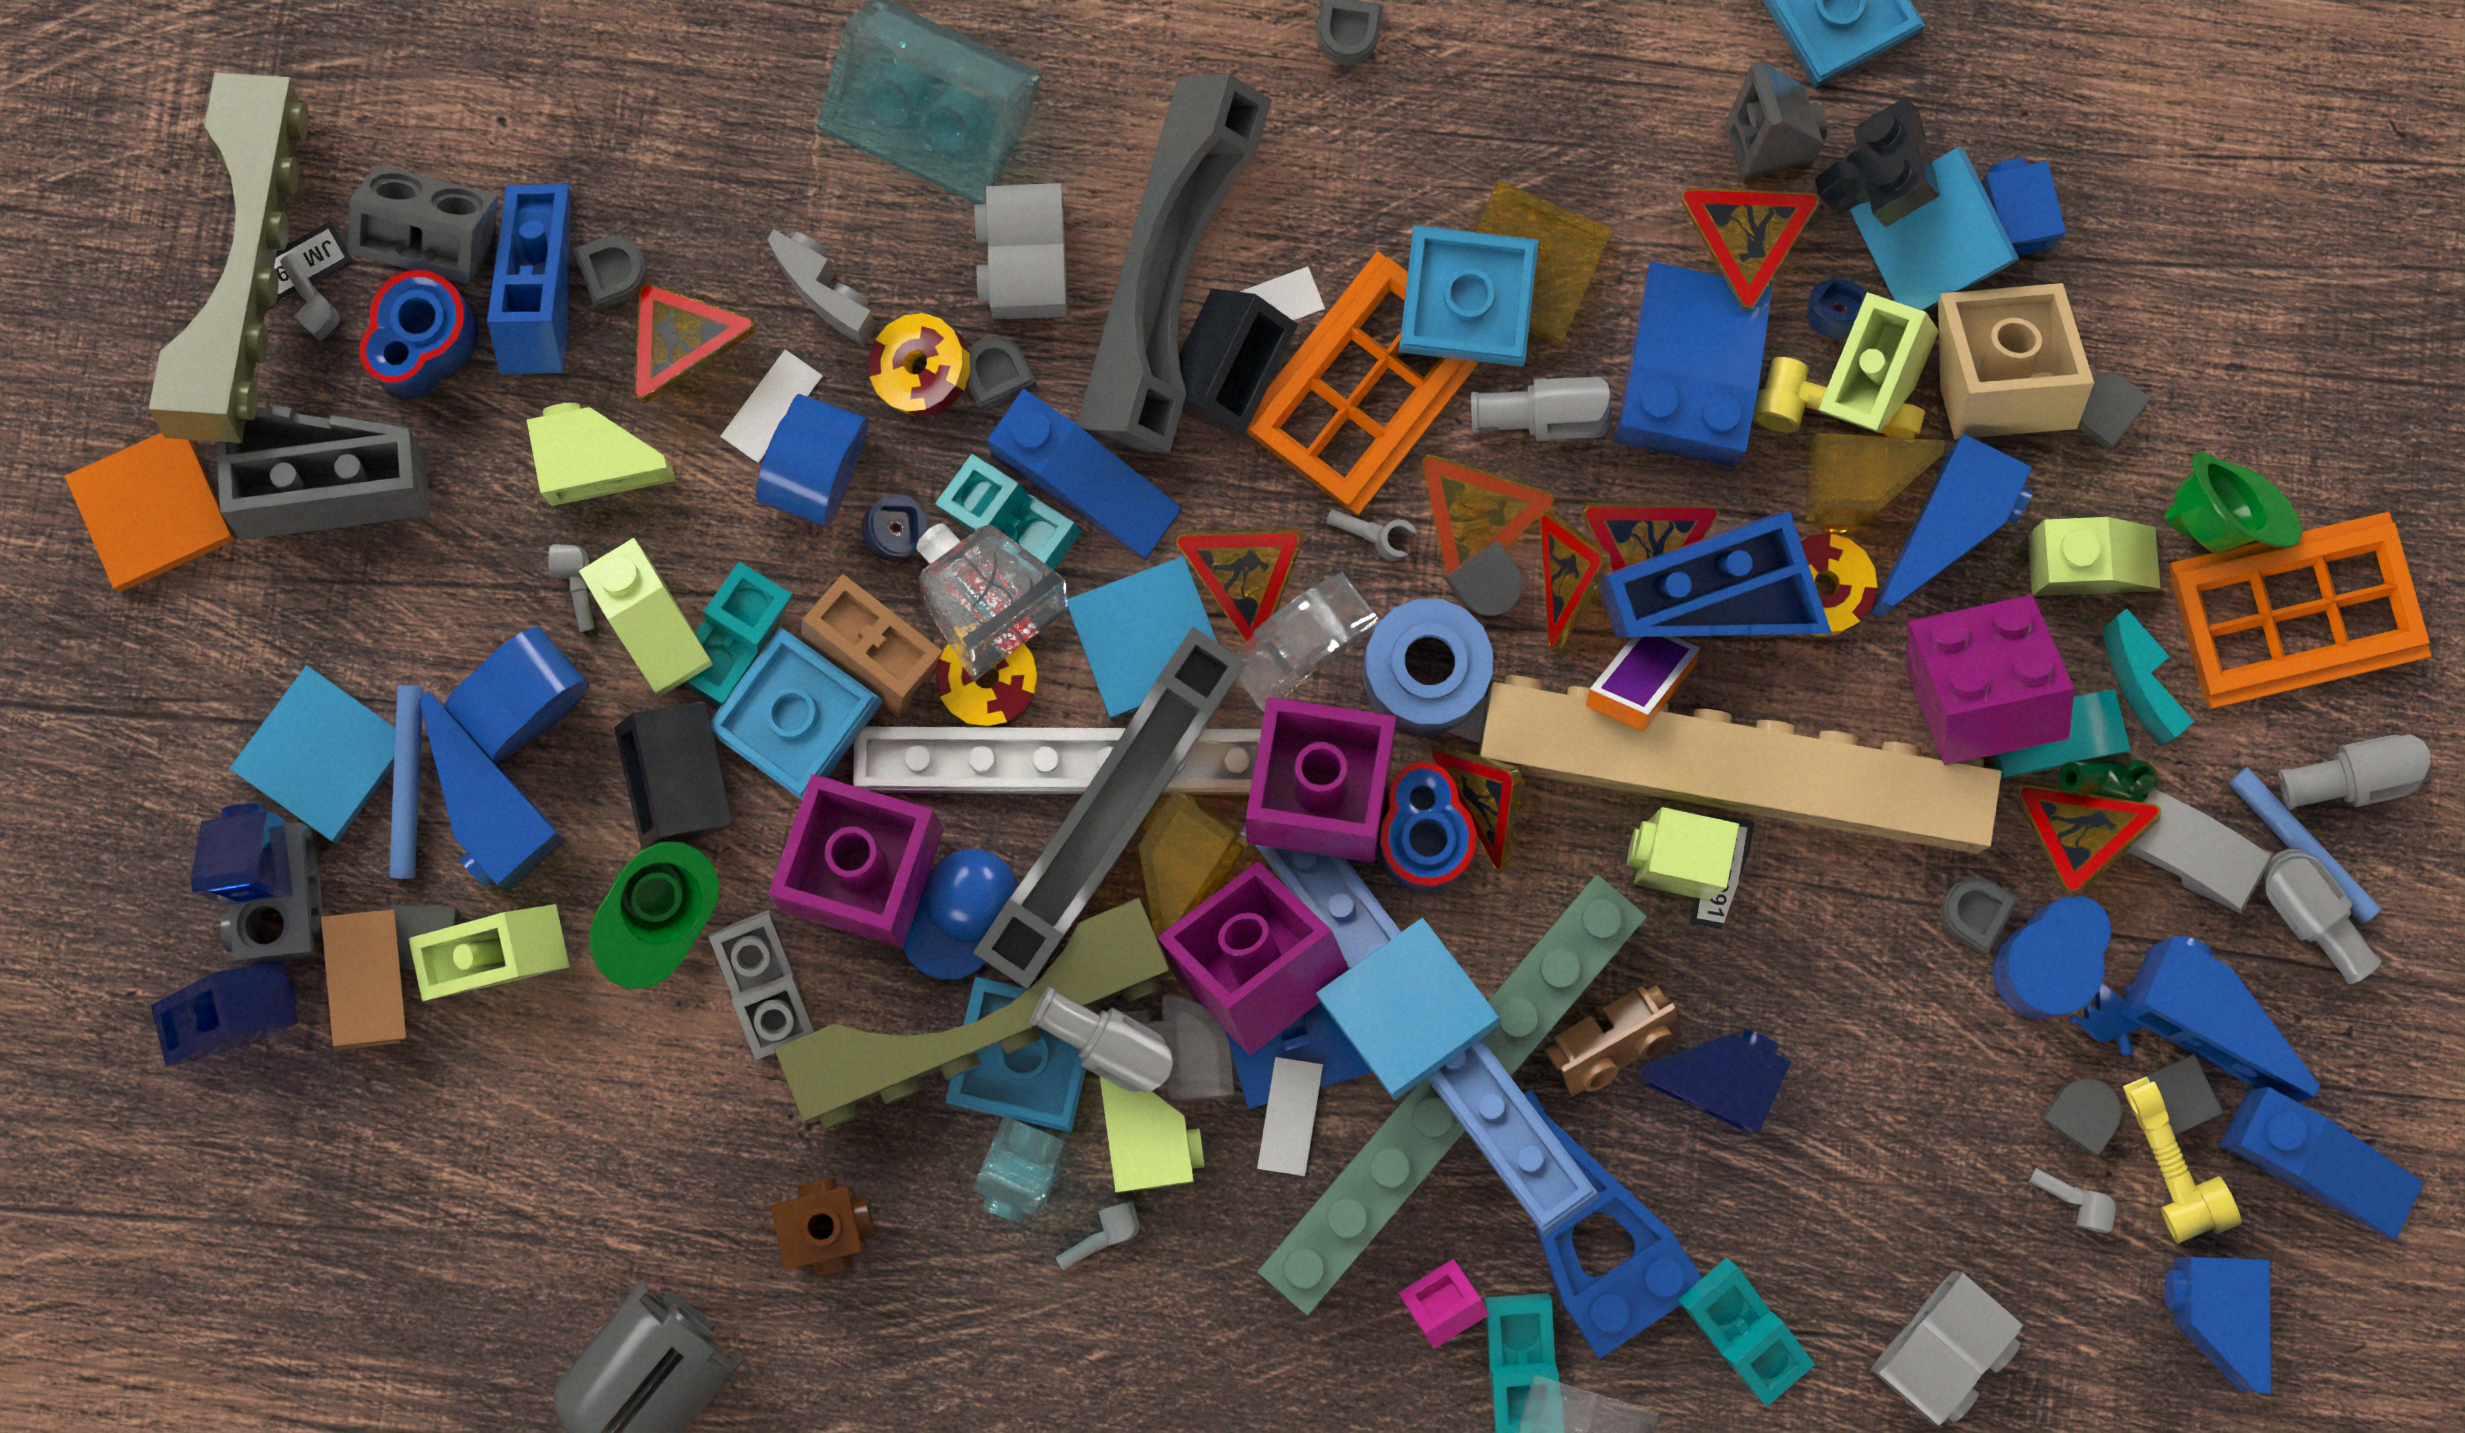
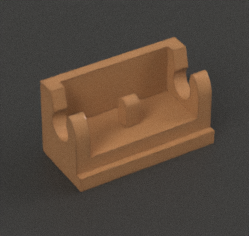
M844 574L836 580L802 619L800 641L884 701L881 706L898 720L909 709L913 701L912 697L923 682L926 685L930 683L936 672L938 659L943 653L940 648Z
M394 909L321 917L334 1052L398 1044L400 1040H406Z

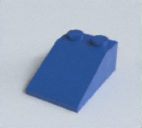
M1650 261L1612 442L1735 468L1747 449L1759 388L1772 287L1765 285L1754 304L1748 306L1743 303L1728 277Z

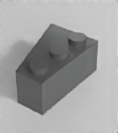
M272 405L271 409L257 407L254 419L246 420L242 443L216 442L220 513L240 540L431 516L427 460L409 428L331 415L330 419L295 413L292 408Z

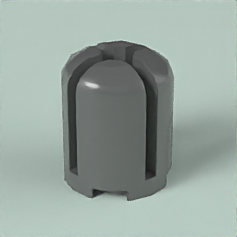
M643 1278L558 1380L554 1390L553 1402L558 1418L567 1433H684L743 1363L744 1359L738 1349L728 1359L722 1350L711 1341L713 1338L711 1331L715 1327L712 1322L672 1291H669L662 1300L647 1292L648 1278Z

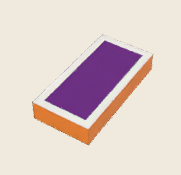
M1674 636L1632 637L1590 688L1586 706L1644 732L1696 666L1700 647Z

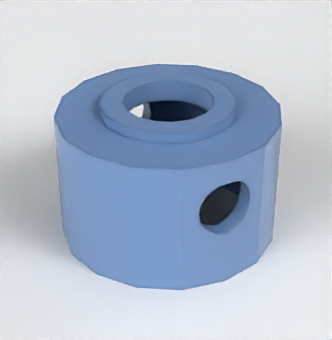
M1416 599L1392 609L1376 625L1363 660V686L1372 708L1378 714L1396 716L1395 728L1412 735H1439L1461 726L1478 709L1493 675V649L1484 627L1465 608L1443 599ZM1424 637H1434L1444 641L1451 648L1454 655L1452 675L1437 685H1423L1416 682L1408 674L1405 667V654L1408 647L1416 640Z

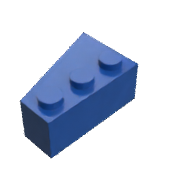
M1790 511L1764 517L1595 577L1616 637L1832 634Z

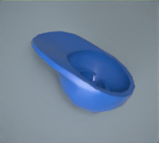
M961 849L945 856L931 870L926 880L903 946L908 960L922 973L940 980L962 979L978 972L986 961L973 952L1019 886L1011 867L998 855L982 849Z

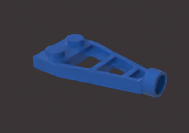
M1531 1088L1523 1093L1598 1192V1200L1546 1237L1543 1236L1535 1224L1534 1227L1560 1302L1595 1356L1600 1359L1680 1306L1681 1304L1678 1299L1699 1282L1702 1277L1672 1231L1544 1112L1545 1108ZM1601 1212L1614 1218L1632 1236L1634 1251L1629 1258L1603 1275L1592 1277L1587 1275L1580 1266L1572 1243V1233L1578 1222L1592 1213Z

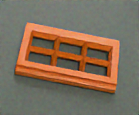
M1379 251L1373 255L1269 385L1246 431L1254 440L1357 517H1359L1480 364L1477 361L1440 357L1426 376L1423 377L1397 357L1399 355L1401 332L1386 349L1360 329L1390 290L1405 300L1408 271L1388 256L1386 258ZM1352 339L1376 357L1378 361L1349 398L1345 399L1320 378ZM1389 367L1413 385L1415 390L1388 424L1382 427L1357 408V406ZM1310 390H1313L1338 409V411L1307 449L1280 428ZM1350 418L1376 439L1344 478L1318 458V455L1345 421Z
M2390 512L2302 532L2300 542L2290 548L2275 547L2257 542L2237 547L2225 553H2210L2172 562L2168 565L2171 574V585L2203 699H2206L2208 710L2431 657L2428 646L2430 641L2396 524L2392 522ZM2376 551L2385 584L2336 595L2326 562ZM2313 566L2323 599L2272 610L2263 577ZM2250 580L2259 614L2210 625L2201 592ZM2389 596L2398 629L2349 641L2340 607ZM2326 611L2335 644L2285 656L2276 622ZM2263 626L2272 659L2222 670L2213 637Z

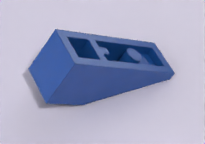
M569 184L506 185L487 319L500 374L563 373L569 328Z
M1024 388L987 439L991 457L1145 561H1147L1182 511L1178 504L1076 423Z
M1963 433L1950 448L1870 612L1882 618L1991 537L2006 521L2016 524L2033 490L2024 486L2033 467Z
M428 691L419 699L453 835L467 851L459 861L483 887H487L494 881L499 887L510 891L559 848L566 839L504 769L488 757L444 707L445 704Z
M2172 936L2149 947L2119 1013L2120 1015L2182 1049L2195 1054L2197 1057L2256 1089L2270 1087L2298 1103L2316 1096L2320 1087L2318 1082L2233 969L2212 957L2213 951L2211 948L2196 939L2185 936Z
M2270 1087L2246 1091L2219 1145V1148L2391 1240L2397 1239L2424 1182L2328 1118Z

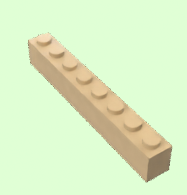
M1508 675L1505 676L1504 684L1493 682L1488 691L1476 761L1478 764L1503 771L1975 854L1991 847L2002 771L1983 768V758L1944 765L1942 760L1920 757L1921 748L1911 744L1884 742L1882 750L1857 746L1858 737L1848 733L1820 731L1819 739L1794 735L1795 726L1781 721L1757 720L1756 728L1731 724L1732 715L1718 710L1694 709L1693 717L1669 713L1668 703L1664 705L1643 732L1587 707L1586 703L1590 690L1587 687H1568L1566 695L1543 691V682L1540 680Z

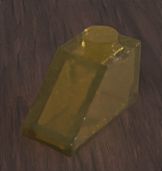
M1817 433L1807 446L1804 521H1820L1821 529L1830 532L1858 531L1860 524H1868L1934 465L1944 454V441Z
M1174 791L1169 799L1166 797L1162 798L1151 809L1143 825L1147 833L1138 845L1153 931L1156 937L1219 891L1248 846L1246 844L1245 832L1193 796Z

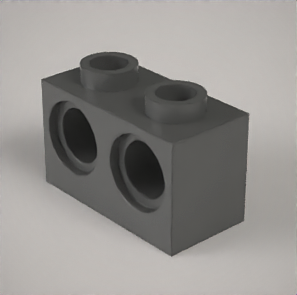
M377 164L350 198L347 254L410 270H428L446 279L470 284L494 250L498 194Z
M302 823L223 832L224 849L218 850L216 853V873L220 886L227 888L229 913H224L221 917V937L225 950L232 952L233 961L252 966L325 957L321 923L323 907L316 830ZM274 847L279 856L278 867L269 878L258 880L253 869L255 858L264 849ZM279 911L284 920L283 932L276 941L264 944L259 937V924L268 913Z

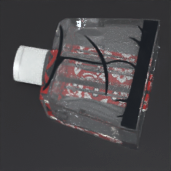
M941 523L928 529L917 543V551L930 563L918 576L923 603L966 672L974 681L1068 611L1065 580L1056 571L993 525H983L960 541L945 524Z

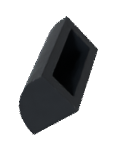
M1211 288L1179 353L1180 371L1187 392L1181 413L1220 430L1245 435L1299 324L1255 293Z
M705 701L633 712L614 727L641 850L660 842H686L719 832L733 825Z

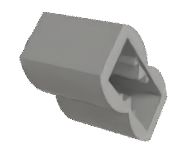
M1062 183L986 186V204L975 205L976 241L988 242V264L977 265L978 302H990L993 320L1068 317Z
M1953 1271L1930 1295L1912 1321L1888 1345L1870 1370L1931 1423L1939 1426L1947 1418L1954 1423L1962 1418L1977 1400L1979 1393L1973 1387L1981 1375L1988 1368L1994 1372L2000 1371L2014 1357L2021 1345L2015 1337L2023 1324L1964 1273Z

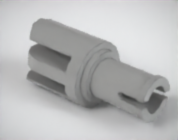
M1601 377L1534 378V385H1528V391L1472 392L1471 416L1473 433L1490 430L1529 429L1530 435H1536V441L1604 437L1610 431L1613 420L1609 386Z
M2409 734L2403 736L2390 735L2339 746V751L2334 755L2333 761L2291 770H2279L2278 780L2281 795L2288 810L2295 809L2298 806L2343 797L2346 803L2350 802L2353 807L2405 797L2418 790L2425 779L2430 767V751L2424 741Z
M2286 849L2276 853L2265 870V891L2273 907L2296 937L2301 941H2316L2341 972L2348 985L2354 984L2374 972L2382 961L2377 954H2374L2348 919L2351 915L2350 909L2353 902L2327 868L2316 857L2308 855L2304 850Z
M1047 987L1030 1017L1029 1024L1037 1025L1079 1049L1078 1057L1082 1058V1067L1123 1089L1133 1092H1149L1160 1087L1170 1076L1173 1065L1171 1050L1166 1045L1164 1039L1153 1029L1113 1007L1108 1012L1101 1011L1098 1015L1058 994L1051 987Z

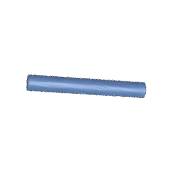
M397 685L390 878L412 879L416 875L422 710L419 699L423 696L424 686Z
M2248 767L2242 769L2228 782L2231 788L2289 849L2304 850L2308 855L2316 857L2327 868L2353 902L2350 909L2351 915L2361 925L2368 922L2381 910L2378 904Z

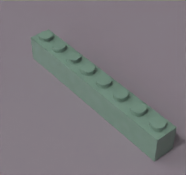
M1598 874L1584 887L1488 1000V1003L1500 1017L1501 1025L1483 1037L1482 1040L1510 1077L1647 917ZM1427 1078L1409 1092L1257 1270L1259 1275L1305 1315H1309L1465 1131Z

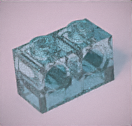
M1003 1116L972 1190L986 1196L981 1208L1019 1224L1022 1223L1025 1213L1040 1218L1070 1145L1061 1139Z

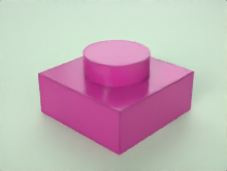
M1454 1259L1398 1292L1407 1310L1433 1349L1489 1315L1481 1298Z

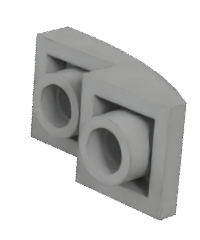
M773 229L767 239L781 270L796 292L828 324L864 347L876 328L871 310L866 308L869 301L863 295L844 284L836 283L833 289L828 287L835 275L828 258L824 257L827 250L821 244L799 232H794L792 237L789 238Z
M2156 789L2149 792L2143 804L2156 806L2159 812L2122 846V849L2180 876L2182 887L2242 913L2271 862V855L2240 834L2195 808Z
M770 910L709 933L708 938L731 992L732 1004L755 1061L776 1053L774 1049L776 1047L815 1032Z

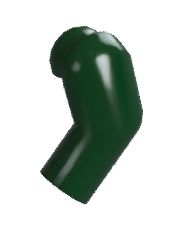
M2142 760L2132 761L2128 766L2116 761L2067 762L2061 767L2058 775L2062 790L2068 794H2096L2112 800L2132 803L2144 802L2148 793L2153 791L2159 782L2155 768L2150 763Z

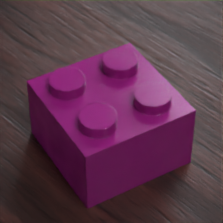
M2033 595L1908 621L1906 673L1944 765L2069 739L2075 688Z
M1267 697L1246 812V844L1374 863L1394 746L1396 716Z
M811 774L768 895L782 913L903 949L944 828L933 809Z
M1259 861L1156 937L1178 983L1250 1056L1319 1004L1320 1001L1316 992L1349 970L1332 930Z

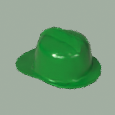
M2199 451L2193 454L2191 463L2193 471L2178 485L2174 493L2175 503L2165 514L2168 526L2188 538L2196 540L2203 547L2216 554L2225 553L2254 540L2281 548H2290L2300 542L2302 528L2299 517L2289 500L2275 485L2254 471L2219 460L2206 452Z
M660 842L641 850L619 870L612 887L597 909L590 927L589 950L595 965L610 982L629 989L650 988L667 979L682 963L699 933L710 919L718 902L719 880L712 862L699 849L682 842Z

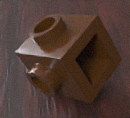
M835 1178L797 1186L798 1199L770 1205L784 1270L814 1265L815 1274L818 1277L855 1268L852 1255L868 1252L865 1238L875 1236L873 1218L867 1198L856 1200L854 1188L851 1187L837 1189ZM828 1215L833 1220L834 1230L830 1237L823 1239L818 1233L817 1226L820 1219Z

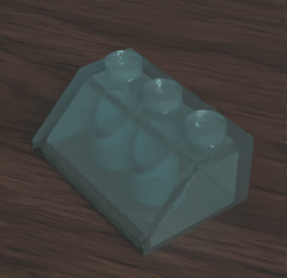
M869 0L846 23L816 128L979 205L985 204L986 186H995L1026 125L1043 73L890 1Z

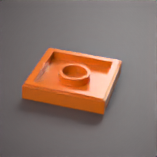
M161 432L65 475L111 585L118 592L127 590L236 540L231 526L220 513L219 499L193 440L164 438Z

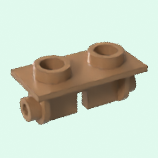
M1656 985L1648 990L1640 986L1604 1007L1603 1013L1613 1029L1603 1034L1592 1015L1552 1037L1554 1044L1544 1050L1555 1070H1561L1567 1093L1570 1097L1584 1090L1591 1092L1603 1088L1617 1076L1618 1070L1639 1058L1651 1059L1660 1055L1672 1045L1675 1037L1681 1035L1676 1008L1673 1003L1668 1005L1664 995Z

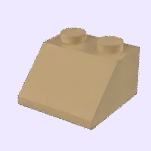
M2063 283L1940 293L1938 300L1940 390L1954 440L1959 439L1963 433L1972 438L2078 428L2094 381Z

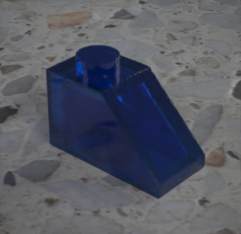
M247 803L222 808V818L201 821L191 875L193 893L228 906L293 895L283 818L268 811L262 812L261 804Z
M283 961L214 972L150 1005L166 1067L183 1064L258 1042L299 1023L295 1011V991L287 980Z
M1744 1029L1741 1037L1729 1034L1643 1065L1637 1069L1633 1080L1751 1135L1760 1132L1791 1061L1776 1054L1780 1047L1778 1043L1761 1034Z

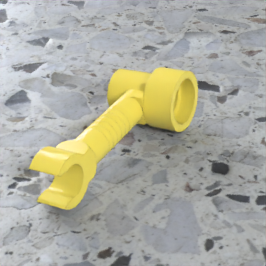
M1776 357L1771 362L1765 388L1758 391L1752 421L1772 431L1783 433L1796 432L1800 428L1805 407L1819 411L1818 409L1827 387L1806 381L1809 368L1803 362L1787 357ZM1903 403L1880 433L1897 441L1913 443L1915 434L1920 433L1925 410Z
M2146 1076L2123 1086L2127 1100L2138 1123L2145 1132L2150 1147L2153 1149V1154H2155V1159L2158 1160L2157 1163L2160 1166L2161 1172H2163L2162 1175L2173 1199V1203L2161 1207V1212L2177 1244L2209 1230L2219 1234L2241 1225L2242 1220L2237 1205L2220 1176L2195 1186L2190 1171L2187 1170L2188 1167L2185 1164V1159H2183V1155L2180 1153L2181 1150L2178 1147V1143L2175 1141V1135L2169 1124V1116L2156 1083H2150Z

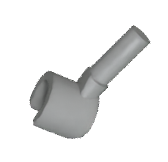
M288 254L280 260V263L298 291V294L307 302L293 317L318 341H322L339 324L340 314L311 284L295 256Z
M1331 509L1326 522L1373 542L1378 554L1388 561L1401 560L1408 555L1403 551L1393 549L1389 545L1387 539L1389 531H1398L1408 537H1414L1417 534L1414 526L1405 520H1393L1387 525L1381 526L1373 522L1369 523L1334 509Z
M554 544L549 549L548 567L550 578L570 579V592L579 632L593 630L595 626L587 594L588 587L579 570L590 564L589 555L580 546Z
M2035 1168L2029 1180L2030 1183L2068 1203L2080 1206L2076 1226L2100 1233L2112 1231L2117 1207L2111 1197L2098 1192L2081 1190L2076 1186L2072 1187Z
M1128 1202L1098 1211L1104 1231L1089 1236L1058 1255L1056 1260L1063 1271L1067 1270L1097 1250H1102L1107 1246L1134 1238L1140 1228L1134 1204Z

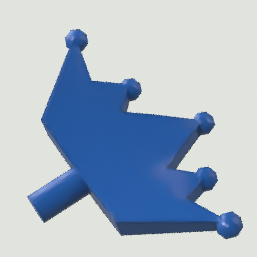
M2102 983L2100 991L2095 995L2096 1008L2092 1007L2089 1002L2088 1005L2083 1007L2085 1019H2079L2077 1015H2072L2069 1018L2071 1024L2080 1026L2098 1043L2117 1038L2122 1056L2134 1053L2128 1033L2143 1028L2119 1014L2132 984L2125 986L2126 994L2122 998Z

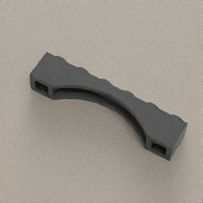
M1231 74L1178 77L1076 423L1093 438L1118 451L1170 453L1187 395L1180 371L1177 343L1179 308L1186 276L1197 245L1214 211L1234 181L1256 156L1272 100Z
M1192 626L1079 801L973 953L1026 989L1035 984L1245 671L1247 662Z

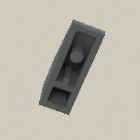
M1764 62L1751 65L1724 124L1743 183L1814 162L1824 144L1823 139L1827 138V126L1822 109L1818 103L1810 104L1803 84Z

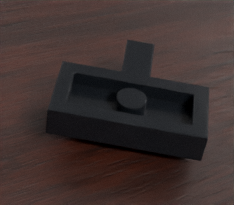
M1906 96L1854 127L1858 151H1853L1846 158V161H1837L1815 178L1818 196L1834 210L1835 214L1839 216L1858 204L1870 201L1873 215L1885 227L1940 196L1920 112Z

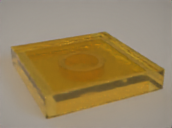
M1498 180L1475 233L1538 240L1529 332L1562 345L1612 229Z

